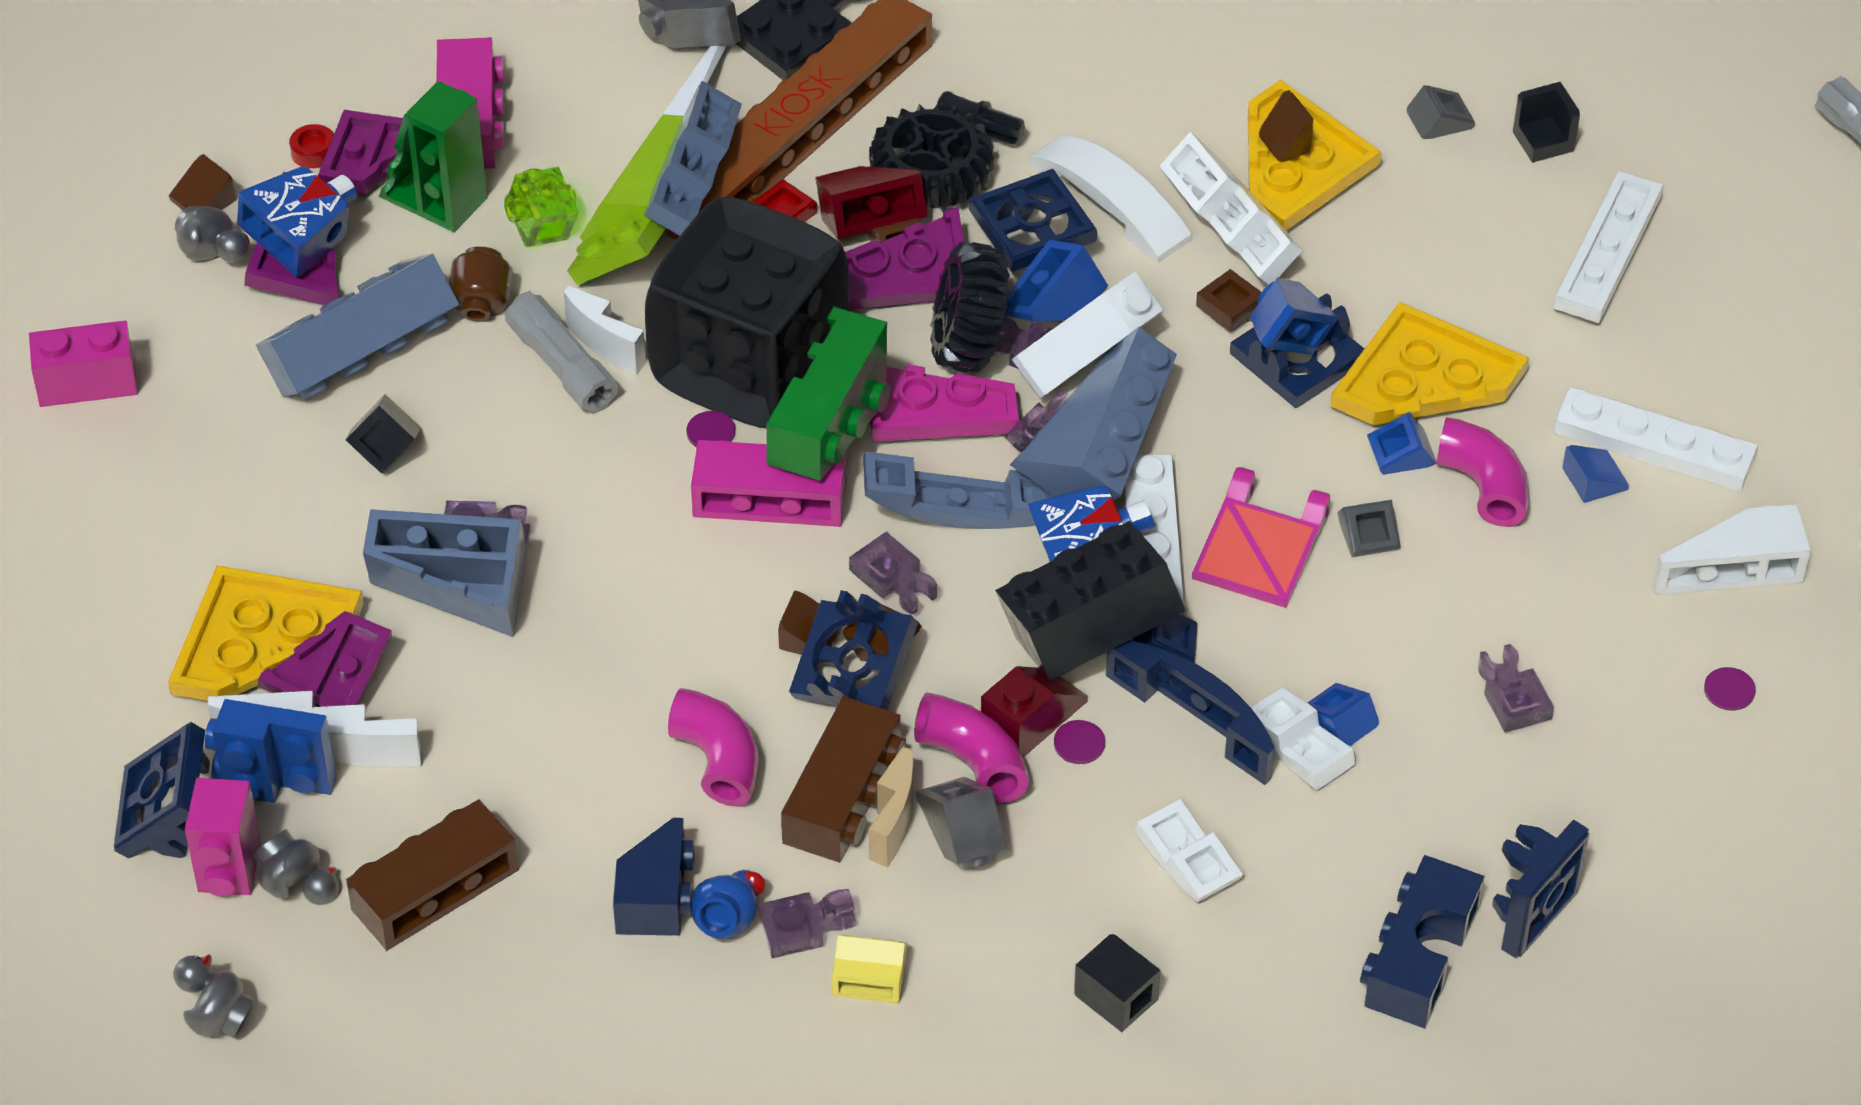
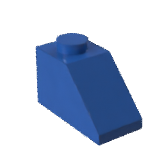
M1049 239L1009 291L1006 303L1008 307L1005 310L1004 316L1034 322L1064 321L1100 296L1108 287V284L1083 245Z
M1277 278L1275 282L1269 284L1261 292L1258 298V306L1250 315L1260 343L1267 349L1312 355L1339 319V316L1301 282Z

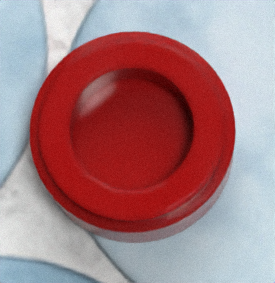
M309 124L296 129L289 139L293 161L301 167L310 169L320 168L334 132L320 124Z

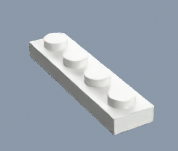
M1618 171L1556 294L1554 309L1600 323L1661 198L1662 184Z
M1569 387L1553 428L1554 434L1740 492L1754 461L1758 444L1573 387Z
M1137 455L1123 488L1124 507L1142 500L1146 501L1156 528L1141 534L1166 561L1184 605L1172 455Z

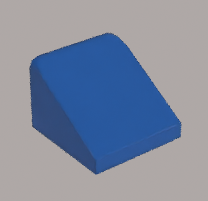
M1410 412L1367 435L1378 467L1383 475L1428 468L1437 462L1424 428Z
M1578 445L1566 447L1562 468L1584 503L1629 489L1628 482L1608 450Z
M1334 683L1308 702L1310 706L1317 710L1319 726L1348 746L1353 745L1379 725V719L1370 693L1346 685Z

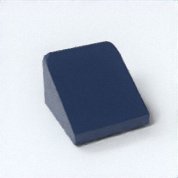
M1179 614L1133 638V641L1167 650L1194 663L1197 622Z

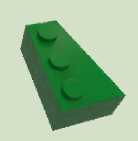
M437 81L404 114L394 149L397 150L396 155L388 165L386 173L389 174L387 183L381 188L379 197L455 233L487 199L477 98L471 96L466 91Z
M833 307L827 318L828 323H830V332L824 343L813 342L807 352L808 358L814 360L804 378L793 377L766 424V465L819 481L834 464H839L842 461L846 449L856 438L863 436L868 423L877 412L884 411L891 392L890 385L886 383L887 322L837 307Z

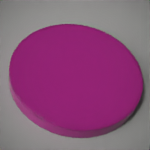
M705 411L690 419L687 424L686 434L689 442L696 448L698 440H725L732 442L735 437V425L732 419L724 413Z
M1722 667L1715 669L1706 677L1704 693L1707 699L1716 707L1736 711L1744 709L1752 703L1756 693V686L1753 679L1744 671L1732 667Z
M1085 720L1069 721L1057 729L1054 735V749L1063 760L1069 763L1087 764L1098 759L1104 752L1105 736L1102 730L1094 723Z

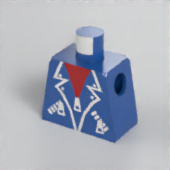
M298 167L239 192L237 225L293 276L298 278L345 237L349 214L348 203L356 199V189L351 180L344 175H339L325 183L309 168Z
M1097 486L1028 504L1049 561L1054 560L1056 555L1064 550L1077 548L1099 537L1102 531L1111 526L1122 525L1130 521L1140 533L1156 528L1145 500L1117 510L1110 492L1105 486Z

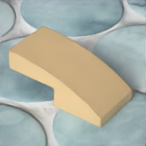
M904 746L877 782L878 816L869 828V860L886 868L889 867L900 848L912 811L913 754L911 749Z

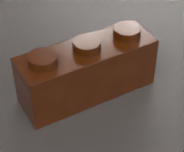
M845 696L841 698L781 812L782 844L841 863L849 845H858L866 825L865 814L870 805L877 806V782L903 746L906 747V738L901 737L900 714Z
M478 799L463 809H456L450 812L443 821L420 835H413L407 838L398 848L375 862H368L358 868L352 876L346 879L351 910L383 948L388 951L519 871L516 840L481 800Z

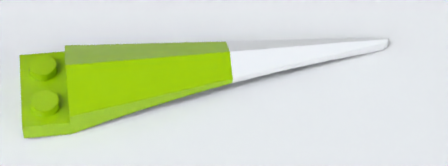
M727 45L709 47L600 203L580 236L583 242L577 247L576 252L578 255L567 270L577 285L648 256L666 228L644 216L664 160L692 97L701 81L708 83Z

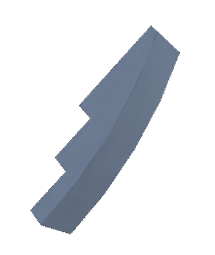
M703 81L700 82L664 160L644 216L679 236L699 213L702 200L712 187L718 164L728 151L742 105L740 102Z

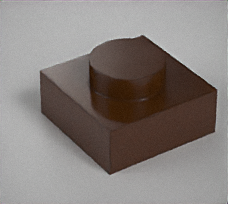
M1229 269L1197 292L1196 306L1226 329L1232 331L1250 318V315L1258 306V298L1261 291Z

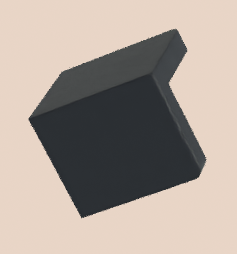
M1561 81L1522 91L1518 94L1513 134L1532 163L1574 152L1580 111Z
M384 394L351 428L345 440L382 474L416 439L420 427Z
M1115 934L1108 935L1075 964V996L1121 1033L1158 1001L1160 969Z

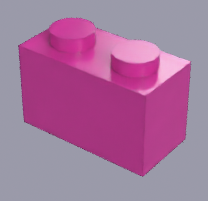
M127 320L29 332L31 370L40 407L138 395L135 359Z
M196 778L185 833L198 892L211 893L216 896H229L231 894L251 895L258 863L252 854L261 847V839L250 781Z

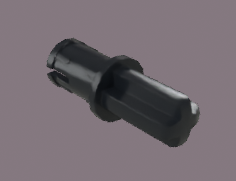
M950 91L943 92L937 101L941 110L949 111L956 106L960 116L972 113L976 123L984 124L987 135L998 140L1016 145L1025 134L1026 127L1024 126L1023 119L992 108L988 101L982 100L977 103L955 95Z

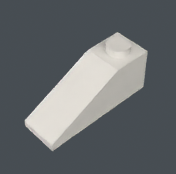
M1134 271L1016 355L1012 360L1041 399L1109 351L1135 329L1144 326L1162 312L1163 308L1136 271Z
M1797 504L1747 508L1659 555L1653 585L1655 595L1802 583L1811 550Z

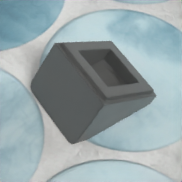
M1423 85L1406 109L1416 130L1423 139H1433L1471 130L1476 125L1459 93L1433 86Z
M1392 499L1347 506L1337 512L1351 557L1401 548Z

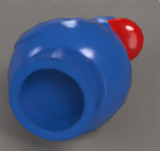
M739 870L732 875H717L698 884L693 891L691 901V915L697 927L708 936L731 939L743 933L755 918L757 900L765 889L764 878L759 873L750 870Z

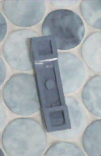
M865 451L863 456L865 496L889 510L930 523L976 529L1032 526L1035 523L1028 504L1055 497L1017 470H1009L1005 482L914 471V457Z

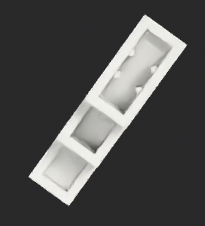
M1192 132L1182 140L1160 165V168L1196 213L1208 220L1226 244L1240 253L1257 276L1267 284L1275 282L1303 251L1248 188Z
M313 691L208 696L210 719H217L224 699L326 715L335 764L421 766V745L417 718L367 721L365 704L315 707Z

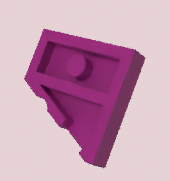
M344 109L318 177L324 182H329L339 175H344L351 180L356 193L366 194L389 175L386 171L396 155L397 150L394 149L403 118Z
M344 611L326 624L321 634L309 637L294 648V654L273 670L267 668L263 671L258 679V687L271 693L313 691L315 707L359 705L392 638V630Z

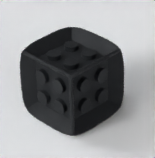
M718 197L710 202L691 221L664 256L653 275L646 295V345L648 361L654 378L666 389L688 401L709 410L724 413L730 418L745 424L766 428L768 420L793 377L803 379L814 359L808 358L807 352L813 342L823 344L828 336L830 323H828L827 318L833 307L849 311V270L843 246L835 238L817 227L751 201L734 197Z

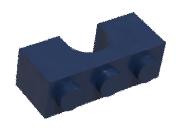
M1427 855L1423 856L1416 874L1407 871L1397 897V901L1402 903L1397 914L1389 911L1386 915L1379 935V942L1383 943L1379 954L1369 953L1361 972L1360 983L1367 985L1364 1007L1421 1028H1426L1444 988L1449 957L1433 952L1421 943L1428 940H1443L1462 947L1480 907L1484 875Z

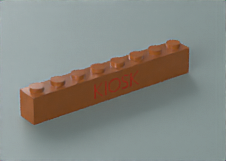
M877 0L875 3L869 4L855 21L847 28L840 29L831 42L818 53H813L799 70L791 77L783 79L775 91L760 104L752 106L746 116L735 125L728 151L718 164L712 187L702 200L699 212L718 197H734L753 202L788 176L932 47V13L908 0ZM667 228L663 232L674 240L680 237Z

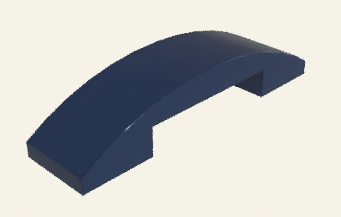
M1129 640L1107 652L1106 677L1144 703L1159 691L1226 737L1224 758L1263 785H1266L1271 780L1275 749L1271 738L1252 708L1226 683L1190 660L1152 645Z

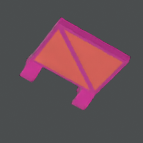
M1237 467L1233 473L1225 500L1194 567L1192 579L1287 608L1319 531L1328 518L1330 494L1319 490H1312L1302 518H1294L1248 504L1254 493V484L1252 482L1255 478V472L1243 467Z

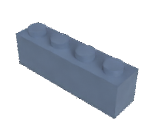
M434 254L402 260L388 268L389 272L378 277H372L358 285L359 293L351 292L323 305L319 309L321 312L319 315L314 316V314L305 316L256 344L282 397L299 394L301 399H306L328 387L325 379L338 371H340L342 377L348 376L367 366L368 362L365 357L378 349L384 355L409 342L406 337L407 333L418 327L424 333L448 321L449 319L445 313L458 306L459 303Z
M1138 327L1100 359L1077 386L1074 393L1056 410L1055 415L1031 439L1030 444L1024 451L1018 454L1010 466L1055 497L1097 486H1105L1108 488L1113 501L1121 496L1177 354L1142 328Z

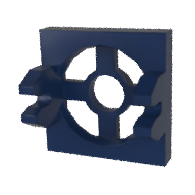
M1054 169L969 198V211L994 247L1003 251L1008 267L1012 272L1029 266L1049 239L1083 246L1097 241L1096 227ZM1034 209H1038L1046 215L1040 222H1027ZM1066 213L1068 226L1063 233L1056 235L1049 226L1053 217ZM1021 229L1026 232L1035 233L1040 241L1031 245L1021 244L1009 239L1006 234Z
M1326 293L1319 299L1332 310L1331 296ZM1342 305L1333 310L1339 316V319L1315 352L1310 355L1311 359L1305 363L1297 364L1290 362L1285 354L1287 351L1273 349L1270 352V349H1267L1260 343L1254 327L1230 342V354L1295 409L1344 377L1365 348L1349 336L1350 321L1346 308ZM1330 344L1335 355L1333 361L1327 367H1324L1317 361V352ZM1288 372L1296 373V374H1299V373H1307V374H1305V375H1295V374H1290V373H1288Z
M841 590L837 602L821 600L789 693L798 700L836 707L841 698L845 696L888 710L918 622L912 615L886 611L881 603L867 594H860L857 601L850 593ZM851 623H858L853 640L844 643L840 648L825 645L827 638L837 629ZM876 627L887 638L889 645L887 656L875 654V651L870 646ZM856 648L866 649L868 660L860 670L855 672L844 670V658L851 650ZM819 662L836 665V669L841 673L840 677L832 675L830 682H828L825 677L819 674ZM872 671L879 672L867 685L855 689L857 680L867 677Z
M190 722L124 766L114 839L115 852L130 858L145 847H148L161 855L177 858L186 856L188 843L185 826L196 778H200V773L207 774L210 769V760L203 752L205 729ZM160 777L157 789L149 797V793L153 784ZM174 786L173 802L161 809L163 799L166 797L169 789ZM145 806L144 818L141 822V808Z
M1573 819L1556 838L1540 827L1520 824L1516 828L1515 837L1530 849L1509 839L1504 841L1502 846L1504 856L1513 868L1524 875L1519 880L1510 879L1506 884L1505 891L1511 897L1496 894L1493 898L1492 906L1500 919L1506 923L1501 950L1515 959L1521 957L1578 893L1589 839V829Z

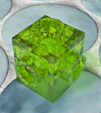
M559 167L542 170L532 168L515 174L510 191L504 199L506 216L510 222L515 223L525 247L569 239L579 211L576 207L574 189L570 184H566Z

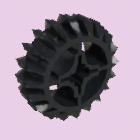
M938 103L934 109H924L919 104L914 112L901 108L898 118L887 116L883 127L876 128V134L869 147L870 167L919 170L922 177L927 212L930 208H939L942 212H945L948 206L951 205L963 209L966 200L978 196L981 190H987L995 166V157L993 156L994 145L991 142V136H988L985 131L984 124L976 123L972 113L960 116L956 106L949 111L941 110Z
M960 242L950 252L949 258L944 262V270L939 275V285L935 291L936 298L932 307L933 317L930 323L932 327L930 336L931 352L937 365L957 372L967 373L970 371L979 373L982 368L987 366L990 358L995 354V346L1000 340L1002 325L1005 324L1004 315L1008 307L1006 303L1010 290L1008 288L1010 276L1007 269L1008 262L1002 250L982 243L972 242L970 244Z

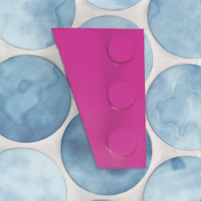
M907 364L906 370L886 366V383L890 385V398L884 411L877 412L870 421L872 442L1019 433L1015 384L960 373L953 375L951 378L925 374V367Z

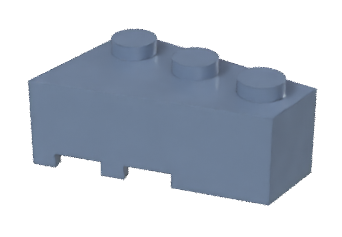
M370 509L363 556L371 584L508 636H514L526 556L521 519Z

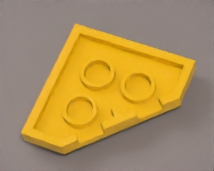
M1281 79L1248 102L1249 191L1286 231L1380 165V150ZM1290 90L1314 119L1310 153L1285 162H1279L1259 137V130L1282 93Z
M1399 302L1332 392L1330 406L1371 425L1390 423L1408 412L1414 418L1505 402L1527 371L1529 357Z
M216 565L168 680L170 694L208 701V696L238 695L257 686L258 679L263 671L267 668L273 670L294 654V648L309 637L321 634L325 629V625L342 612L347 611L359 616L364 604L362 591Z

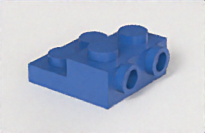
M224 699L217 719L211 718L208 722L205 732V748L216 751L211 766L212 779L250 781L253 801L259 800L275 803L280 787L291 788L300 793L332 794L337 777L326 715Z

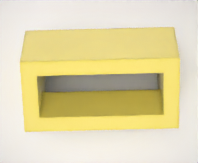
M838 935L832 972V996L899 1004L908 942Z

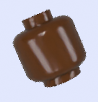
M475 246L468 248L465 253L460 254L453 260L449 285L459 303L455 308L461 311L462 316L466 319L485 321L490 318V315L499 314L507 308L513 271L500 252L489 247Z

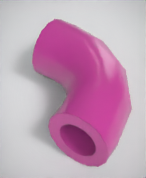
M1446 417L1436 464L1464 472L1476 481L1479 487L1477 510L1480 516L1487 522L1505 527L1521 523L1526 516L1529 504L1528 477L1514 449L1486 428L1460 419Z
M680 688L673 699L669 713V736L697 745L705 753L707 767L701 780V787L710 798L728 806L747 804L754 791L759 761V752L748 723L727 703L698 691Z
M926 692L923 695L915 719V741L949 751L962 759L974 772L976 782L992 788L995 803H1008L1021 797L1028 788V773L1016 741L994 719L972 705L939 694Z

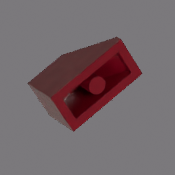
M858 166L815 177L822 221L837 239L915 218L927 217L922 177L919 170Z
M1016 666L981 696V712L994 719L1016 741L1022 758H1024L1086 704L1088 696L1061 676L1049 681L1039 667Z

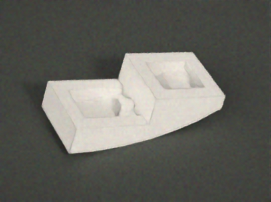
M567 286L564 290L566 325L586 347L604 360L637 375L646 363L644 330L613 319L611 301Z
M1281 687L1251 707L1271 738L1275 748L1274 754L1314 789L1319 790L1355 765L1354 749L1319 726L1317 710L1286 688Z
M1181 799L1138 821L1134 828L1136 835L1159 865L1196 902H1200L1236 882L1243 875L1215 833L1212 832L1206 836Z

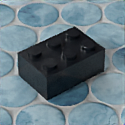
M1130 521L1105 529L1100 533L1099 537L1077 548L1060 552L1054 560L1031 572L1017 574L1008 584L995 590L1015 638L1049 681L1186 611L1166 561Z

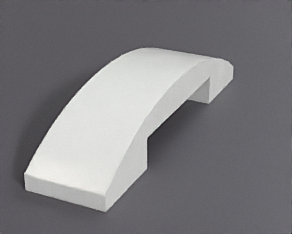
M1062 134L1029 156V163L1041 173L1054 169L1064 184L1070 181L1124 223L1125 238L1156 263H1159L1191 241V232L1165 198L1142 175L1105 148L1081 137Z

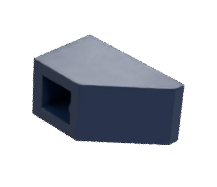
M684 818L670 819L616 860L613 896L616 935L680 936L681 915H691L692 884L683 882L684 871H694L695 841L694 839H685Z

